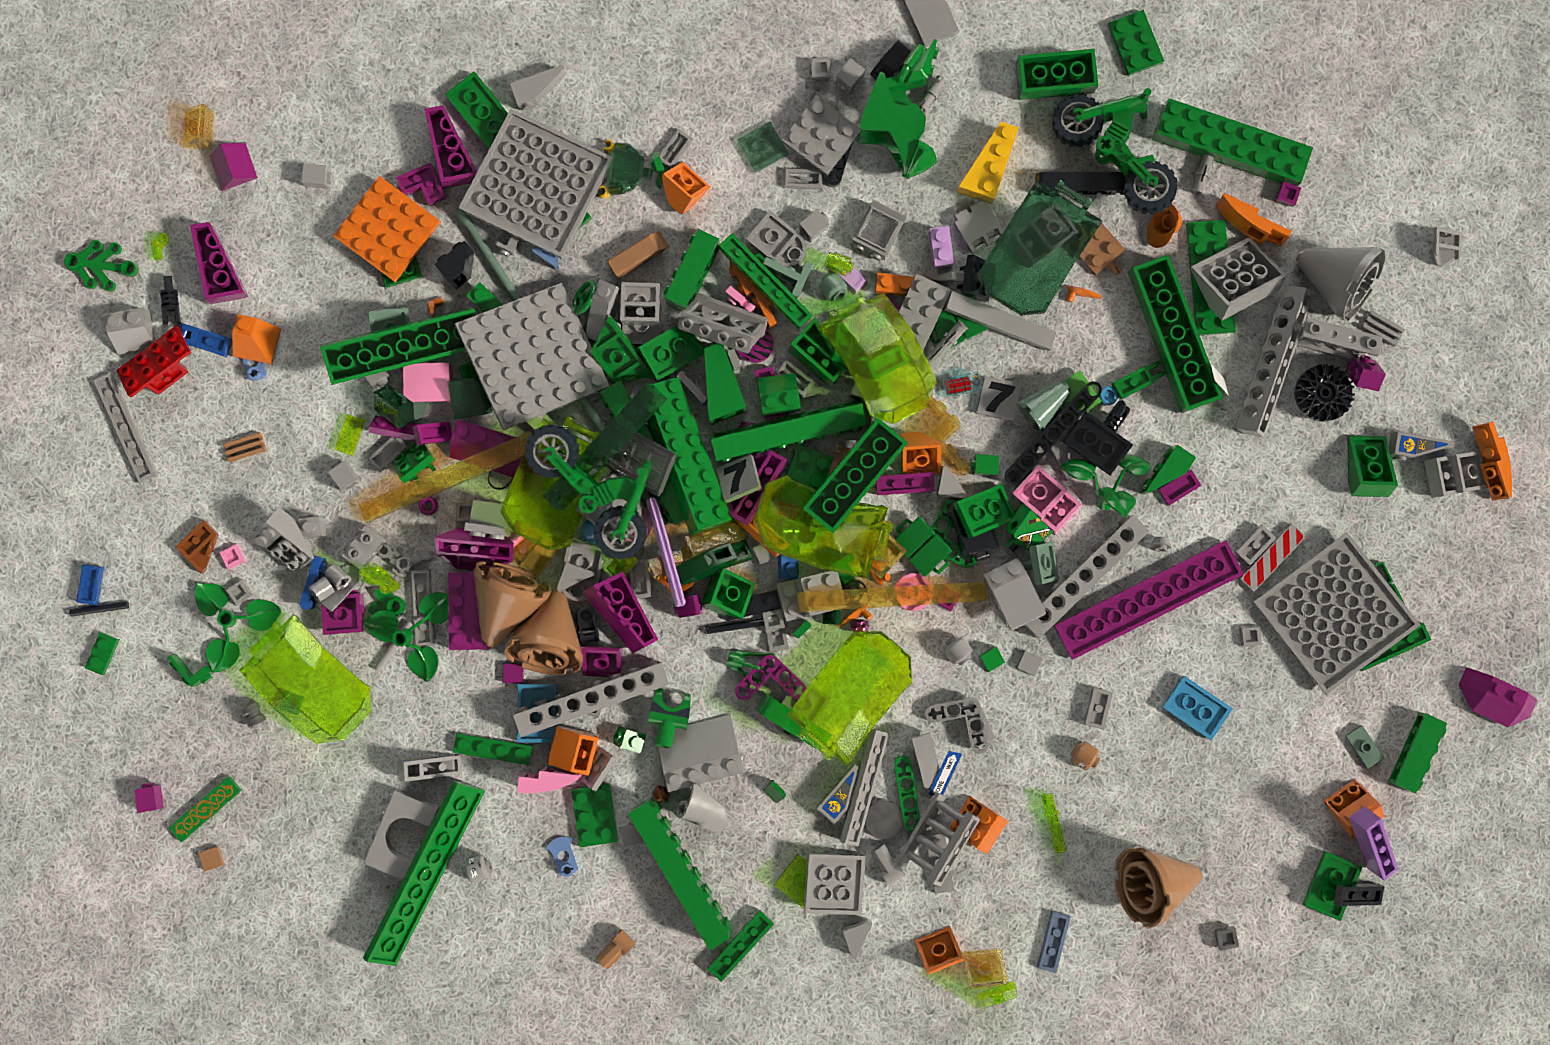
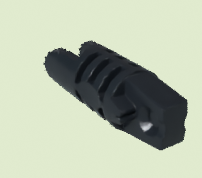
M164 276V286L159 287L163 325H168L167 312L175 311L174 320L176 324H181L178 286H173L172 276Z
M1118 401L1108 414L1109 416L1103 421L1106 426L1115 432L1118 431V428L1121 427V424H1123L1130 412V408L1126 406L1125 401Z

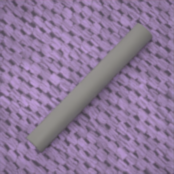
M407 620L402 629L410 628L414 624ZM392 642L374 668L381 672L399 646Z

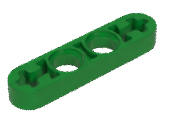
M901 755L894 761L900 808L904 827L908 831H914L920 821L913 768L911 760L907 756ZM901 759L908 762V765L905 766L906 773L910 771V775L899 777L898 773H902V768L898 767ZM904 778L911 780V786L908 789H903L900 785L901 780ZM908 797L914 800V805L911 808H906L903 805V801ZM916 810V814L912 813L914 820H917V823H914V827H911L909 824H906L910 820L909 814L905 815L904 812Z

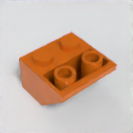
M556 726L547 764L568 772L589 776L598 737L593 732Z
M1356 779L1324 800L1339 825L1352 839L1356 836L1349 817L1365 806L1381 819L1384 818L1382 805Z
M969 796L959 813L965 815L966 812L972 813L979 817L980 821L967 842L988 854L1008 820ZM954 820L949 829L955 832L959 822Z

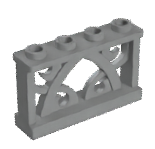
M697 293L690 305L680 312L678 328L748 354L759 338L765 335L768 318Z

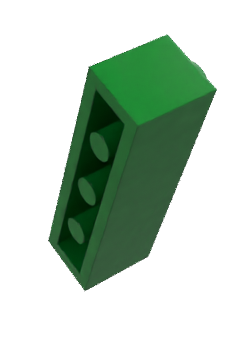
M1418 713L1390 775L1389 783L1414 794L1421 789L1424 775L1431 767L1432 757L1439 749L1440 739L1446 734V722L1427 713Z

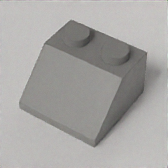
M141 307L104 314L107 334L118 355L140 352L155 341L150 311Z

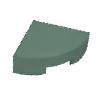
M428 402L407 404L411 423L421 419L427 410Z

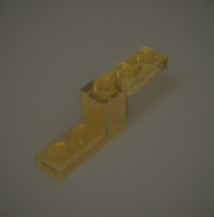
M921 385L914 393L940 419L925 435L941 442V454L964 477L971 471L969 468L970 464L963 457L960 459L955 454L957 451L951 444L947 445L945 443L961 427L959 425L960 420L954 414L950 415L946 411L947 407L942 401L939 400L937 402L935 400L933 392L927 386L924 388Z
M732 521L685 537L683 549L672 552L675 566L711 548L728 542L732 544L744 540L746 535L741 525L736 521ZM661 556L647 560L648 568L654 580L666 576Z

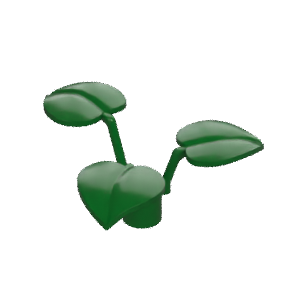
M1126 454L1119 463V466L1124 469H1122L1113 488L1103 487L1101 490H1099L1097 474L1094 473L1096 467L1089 461L1083 459L1069 460L1063 463L1060 469L1071 477L1082 481L1090 480L1093 477L1096 490L1095 495L1098 496L1096 506L1101 510L1112 508L1126 518L1134 508L1136 499L1125 491L1116 492V489L1126 471L1132 475H1142L1149 470L1150 463L1138 456Z
M196 584L195 600L198 609L207 616H214L219 610L217 622L223 626L222 629L226 637V641L215 639L207 646L206 657L214 673L229 669L239 658V646L234 642H229L228 628L233 627L238 619H249V625L252 629L266 631L275 624L281 614V608L268 600H254L246 606L248 616H235L233 613L223 611L221 608L226 606L229 600L224 587L217 584Z
M443 592L428 594L421 600L419 611L426 616L410 628H403L401 630L396 628L398 626V618L389 610L378 611L363 621L368 631L380 641H393L396 646L401 647L405 645L406 648L417 649L410 652L407 664L410 670L425 682L430 681L437 671L439 664L438 655L430 646L421 649L420 646L411 644L410 642L413 640L412 631L428 618L434 624H442L449 618L448 596Z

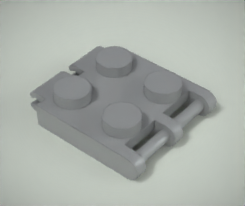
M981 200L968 207L971 213L965 208L954 215L956 220L954 225L971 254L975 255L976 251L981 248L989 247L992 242L1000 237L1002 239L1006 237L989 205H984Z

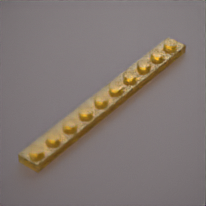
M528 432L359 504L365 523L374 521L525 457V444L532 433Z
M985 582L797 593L798 612L987 601Z

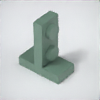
M766 257L762 262L776 278L793 286L791 293L798 299L813 264L806 261L801 267L800 272L797 273L794 268L790 266L785 267L774 258Z

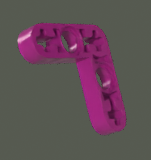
M774 655L765 656L756 665L759 667L762 665L765 668L768 665L766 661L774 659L775 667H769L766 670L769 672L768 675L761 669H752L735 688V695L738 699L749 700L772 677L794 699H803L808 691L806 685ZM784 671L790 675V679L786 683L781 682L779 679V675ZM755 672H760L763 676L760 683H755L752 679ZM795 679L796 682L793 684L797 687L802 686L801 691L803 694L795 695V689L792 686L788 689L786 686L790 685ZM747 680L753 686H756L754 690L752 687L747 690L748 696L740 695V688H746L749 685L746 683Z

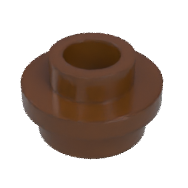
M656 786L652 794L657 803L669 802L670 793L668 789L664 786Z

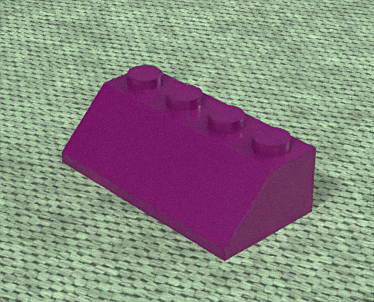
M457 419L451 435L449 457L523 480L527 458H525V444L527 441Z

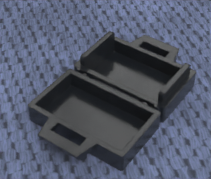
M956 509L948 512L955 532L959 533L957 539L964 557L973 555L976 561L990 558L991 553H989V550L999 546L994 530L992 529L969 539ZM984 551L986 553V555H982L979 557L977 556V553Z

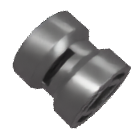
M258 702L240 710L242 716L247 719L246 724L248 728L267 719L265 714L259 711L261 707Z

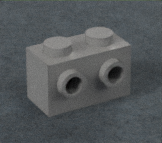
M369 525L361 526L355 533L356 538L346 544L343 549L345 552L341 555L359 570H365L388 541L387 538Z

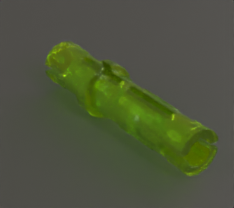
M1053 793L1041 795L1045 810L1044 817L1048 821L1055 853L1066 852L1067 848L1058 816L1060 813L1056 808Z

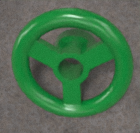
M586 281L576 292L572 301L575 315H581L587 309H590L592 297L597 288L594 281Z

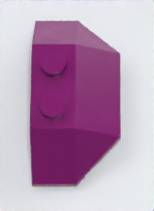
M771 450L753 456L761 489L728 503L731 517L747 526L761 512L779 482L787 461L786 458Z
M457 528L435 537V555L443 558L456 569L474 570L476 564L481 561L486 562L485 566H492L493 562L508 564L513 562L514 543L506 537L504 540L489 538L487 533L485 537L470 535V531L464 530L465 528Z
M1466 667L1458 684L1471 711L1505 727L1513 726L1530 718L1537 703V699L1530 693L1492 675Z

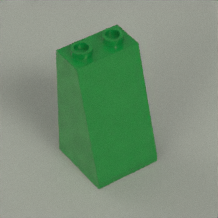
M717 342L707 344V348H704L708 414L711 425L747 412V407L724 345Z

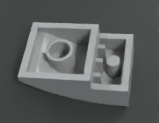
M1481 451L1424 460L1431 498L1488 488L1480 467L1484 463Z

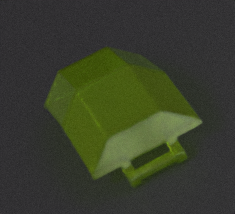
M884 293L868 301L860 296L856 298V301L840 309H833L828 312L830 319L818 324L820 332L824 333L844 360L865 401L869 415L895 424L927 407L937 383L933 370L911 327Z
M566 416L562 423L564 428H570L591 439L587 442L575 436L577 444H579V458L576 465L597 481L606 464L605 461L609 453L596 446L601 434L596 431L595 433ZM543 418L538 428L554 423ZM553 437L544 438L549 445L552 444ZM556 438V443L559 445L564 444L560 439ZM542 441L539 443L538 449L547 448ZM566 447L561 448L565 453L567 452ZM538 453L542 461L547 456L546 453ZM524 454L505 496L500 513L510 532L547 550L570 547L582 516L576 510L581 498L580 493L564 476L550 478L540 476L541 474L535 473L533 468L529 467L528 460ZM549 460L545 462L546 464L553 465Z
M787 475L765 484L756 512L755 522L762 543L767 548L818 569L862 578L869 577L873 560H885V549L894 524L890 521H884L888 510L884 505L876 506L859 502L835 532L832 533L802 508L816 489L798 483ZM882 531L877 551H875L880 536V532Z
M295 614L283 625L275 621L271 625L272 628L257 644L249 648L253 656L239 671L274 710L315 744L345 740L372 712L371 687L325 649Z
M854 631L813 678L788 713V716L802 727L798 736L802 739L805 738L818 749L827 761H830L835 756L848 766L873 727L898 697L912 684L911 656L882 631Z

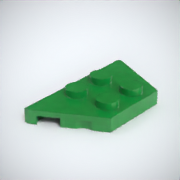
M610 315L590 353L613 383L620 380L622 382L623 380L631 381L644 377L653 378L640 353Z

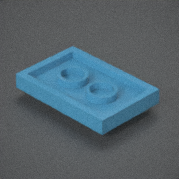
M1182 675L1162 705L1163 709L1211 741L1233 709L1184 675Z
M518 684L517 709L528 706V709L535 707V702L544 699L547 702L555 700L557 684ZM556 705L549 707L551 715H557ZM532 712L530 719L533 722H539L541 715L538 712ZM557 725L520 737L517 728V743H552Z

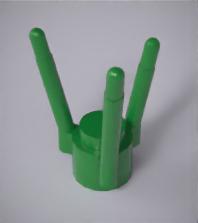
M741 650L731 651L726 666L731 667V670L746 677L749 673L740 668L746 666L760 670V667L745 662V657L743 656L765 657L767 655L775 656V654ZM752 676V679H753L754 682H757V683H760V682H761V680H759V679H757L756 677Z

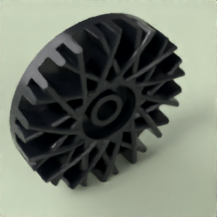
M1320 364L1303 372L1298 378L1294 390L1295 401L1300 411L1306 417L1319 422L1338 419L1345 412H1348V408L1352 406L1350 405L1351 402L1355 399L1352 397L1355 395V393H1352V389L1355 386L1351 385L1353 381H1349V374L1345 375L1346 371L1339 370L1340 367H1335V365Z

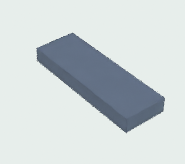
M1051 910L1037 963L1038 969L1057 973L1071 918L1070 915Z

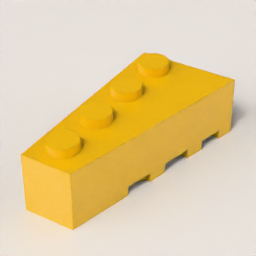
M1000 122L959 185L957 193L989 204L993 203L1019 127Z

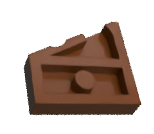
M203 520L175 547L200 574H203L206 571L219 534L206 520Z

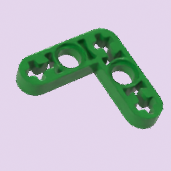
M950 499L943 504L931 528L935 529L938 533L944 534L942 539L948 546L952 545L955 547V555L947 556L946 558L963 568H971L976 564L974 556L971 555L970 559L973 562L967 565L964 564L965 560L959 558L958 561L955 560L959 555L961 547L946 538L953 524L948 517L941 515L942 513L947 514L949 510L946 507L947 504L951 505L957 502L954 499ZM942 519L948 523L947 529L943 531L937 527L938 521Z

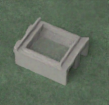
M873 199L852 238L851 244H853V248L860 252L865 250L871 253L870 256L875 260L880 261L882 259L885 261L907 216Z

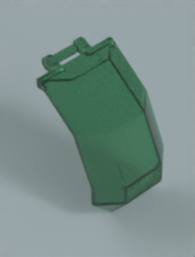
M1038 180L1035 181L979 271L987 295L1020 316L1044 314L1073 265L1103 221L1087 211L1093 200L1089 197L1085 198L1064 185L1065 182L1059 180L1054 189ZM1062 192L1066 196L1081 204L1082 207L1080 208L1079 206L1075 205L1074 203L1067 200L1058 193Z

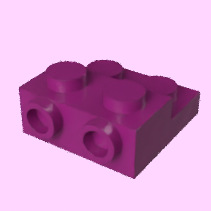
M352 590L332 612L321 604L323 635L364 632L363 613L365 612L363 593H358V590Z

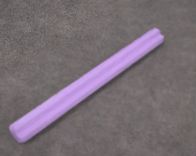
M649 498L646 503L674 605L680 607L685 605V598L657 498Z

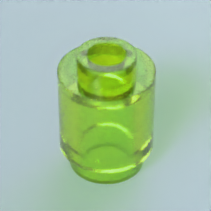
M829 252L825 267H828L830 271L846 276L847 273L851 274L854 263L852 258L837 252Z

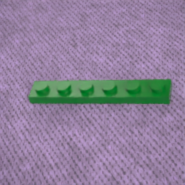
M733 233L718 245V249L797 329H800L813 316Z

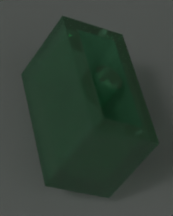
M388 384L373 392L374 410L397 428H401L414 421L413 402Z

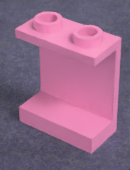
M417 363L405 366L400 370V378L403 381V388H401L400 394L404 403L441 401L453 403L452 364Z

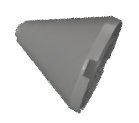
M1378 247L1306 248L1298 253L1296 260L1298 261V267L1334 314L1346 321V319L1350 320L1355 316L1373 290L1371 286L1375 278L1379 279L1382 273L1387 253Z

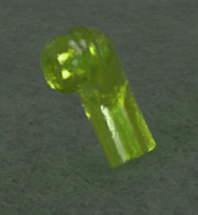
M166 233L158 234L151 242L154 261L163 260L162 250L169 242V237Z

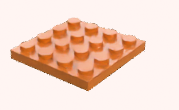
M378 176L333 236L396 282L440 225L441 221L381 176Z

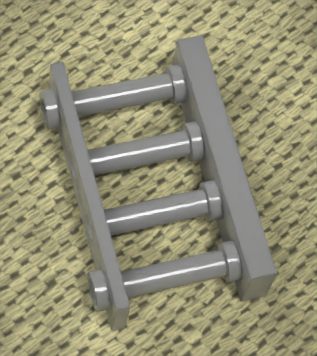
M1307 317L1296 346L1352 360L1353 355L1359 357L1365 354L1379 356L1383 337Z
M936 792L930 798L926 811L907 843L900 849L897 860L906 864L911 860L929 873L927 879L929 882L941 887L980 818L969 812H966L965 815L960 814L944 803L947 798L946 796ZM939 810L959 822L955 832L934 820ZM929 827H932L949 839L945 849L924 837ZM920 843L939 855V860L935 866H932L915 854Z

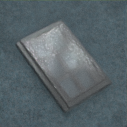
M620 424L606 458L605 467L635 482L639 476L637 469L643 467L644 460H649L651 471L644 489L656 496H660L676 459V453Z

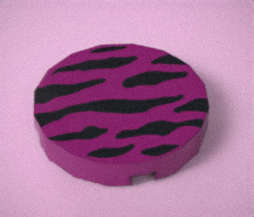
M766 329L765 335L759 338L748 354L739 350L737 352L741 358L750 363L763 362L772 353L774 347L773 337Z

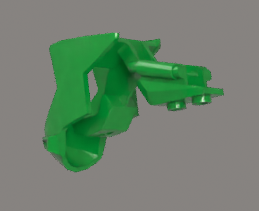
M936 39L932 41L928 49L924 48L921 44H917L903 63V68L898 76L886 79L883 72L879 73L864 109L859 127L862 131L857 137V143L886 146L899 167L902 177L905 179H910L924 173L937 163V157L933 148L921 141L925 131L926 116L916 103H911L906 94L907 90L924 86L928 76L932 77L935 66L931 65L932 59L937 58L939 48L936 47Z

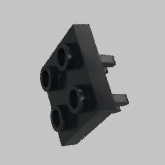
M974 254L967 255L966 266H960L959 269L965 272L963 284L957 285V289L979 301L989 302L994 264Z

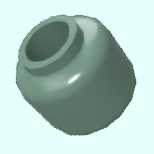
M826 274L821 280L819 289L828 301L839 302L846 296L847 285L839 274Z

